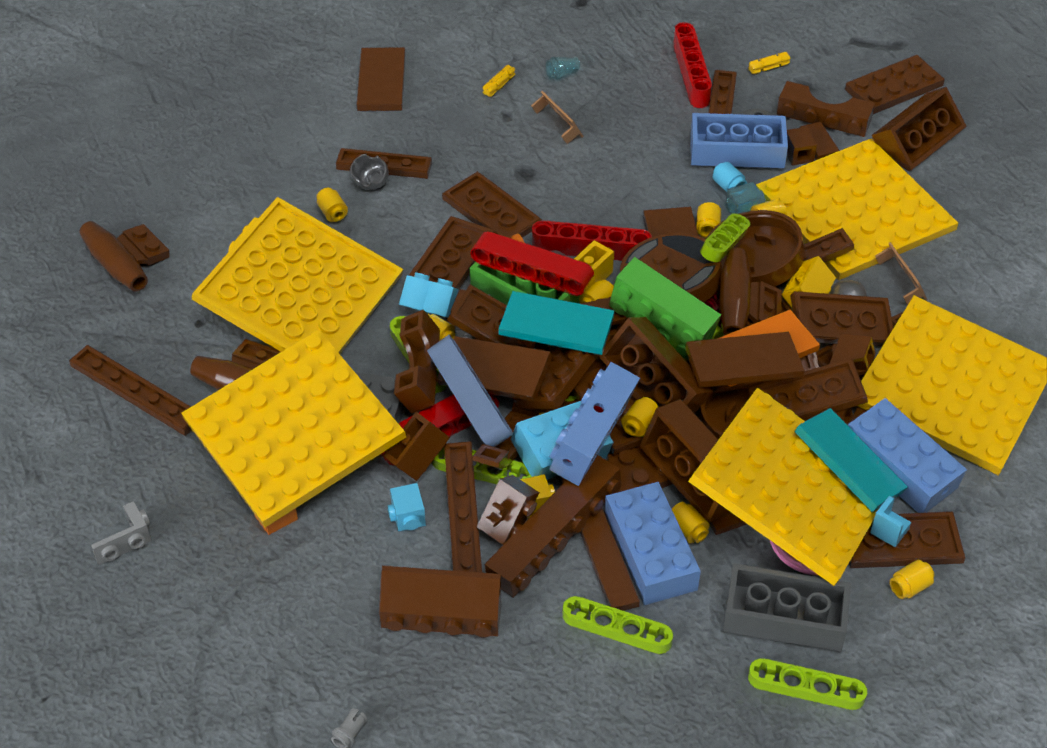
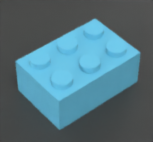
M581 401L516 424L511 441L531 477L545 474L548 480L559 476L549 470L553 462L550 454L556 445V440L563 428H567L568 421L574 410L578 409L582 404L580 403ZM610 435L598 453L604 459H606L614 443Z

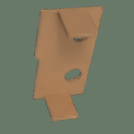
M541 91L542 96L531 105L536 114L549 104L571 126L561 136L565 143L571 142L578 134L583 138L584 136L574 121Z
M891 242L888 243L890 247L875 255L879 265L895 256L916 287V289L903 296L906 304H909L914 295L919 298L923 297L926 301L927 297L919 281Z

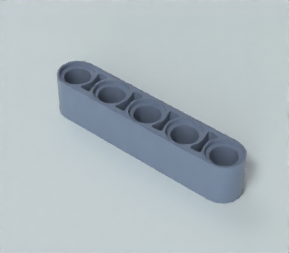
M447 335L427 350L428 354L485 445L496 447L512 436L511 428L454 339Z

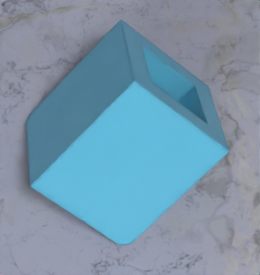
M889 496L876 512L870 533L896 547L910 529L911 522L891 511L895 498Z

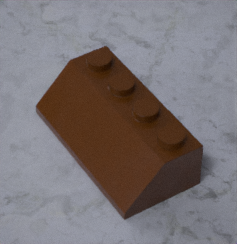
M947 87L927 92L871 136L875 143L899 166L910 171L967 126Z
M382 566L379 608L381 628H388L392 631L403 629L416 630L421 633L443 632L450 635L470 634L478 637H498L502 607L501 574Z

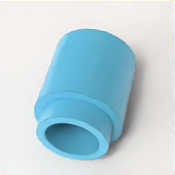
M730 162L720 163L715 167L713 180L728 194L737 196L745 190L747 186L745 176Z

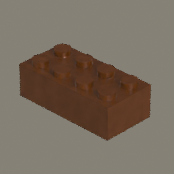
M629 317L604 348L603 354L599 355L607 366L610 362H613L640 378L632 394L636 400L647 397L655 401L658 407L681 399L695 414L713 393L710 387H698L692 367L647 317Z
M680 399L656 408L640 447L692 506L710 523L731 512L688 481L717 443L718 439Z

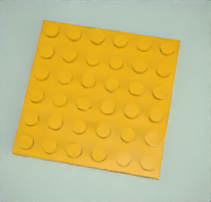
M872 138L756 184L755 192L765 202L781 200L784 203L787 216L796 221L802 231L804 244L843 228L854 243L855 250L825 262L826 266L838 280L878 264L875 255L890 247L888 244L890 242L898 254H902L953 232L958 227V222L877 145Z
M277 197L192 293V300L280 352L319 329L337 352L341 354L402 276L403 269Z
M914 295L861 382L866 392L868 403L858 406L869 410L886 398L942 448L999 476L1047 384V357Z
M319 329L181 413L184 420L265 528L406 438L403 428Z
M757 388L688 482L834 586L841 578L873 522L878 509L873 512L870 511L794 432L798 425L805 421L792 410L787 409L774 400L769 394Z

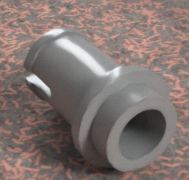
M351 709L340 727L332 731L331 741L338 748L352 747L354 737L367 722V717L363 712L357 718L356 715L359 710Z

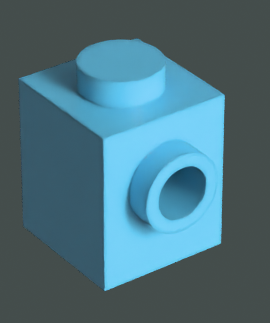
M414 483L391 488V505H387L390 521H396L398 532L426 526L425 509L418 484Z

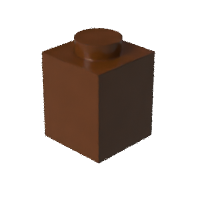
M809 128L788 129L787 156L791 165L813 162L817 144Z

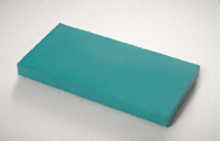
M512 291L499 326V335L602 355L614 319V310Z
M831 408L801 423L794 432L870 511L873 512L880 508L889 496L896 498L907 489L908 486Z

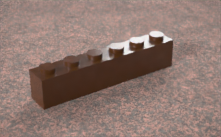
M597 455L579 486L566 480L484 564L486 573L501 574L502 591L514 598L520 590L523 591L529 586L531 579L539 571H543L547 567L550 559L566 547L568 540L575 533H579L584 528L586 520L592 514L599 513L604 505L605 497L618 493L622 485L620 468Z

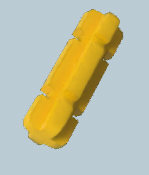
M787 52L778 53V56L774 54L760 58L759 61L758 59L750 61L749 71L752 74L760 73L761 70L767 71L777 68L779 65H788L790 63V55Z
M506 65L483 86V94L492 97L515 75V68Z

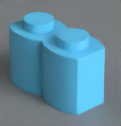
M416 272L414 277L407 275L399 305L419 311L424 309L427 313L448 318L459 290L452 287L453 282L438 278L437 283L429 281L430 276Z

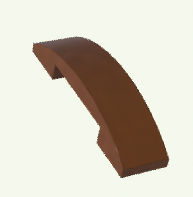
M510 411L504 419L512 432H514L518 422L532 418V416ZM510 436L496 447L482 444L473 455L472 460L504 469L516 459L518 452L511 441L512 436Z

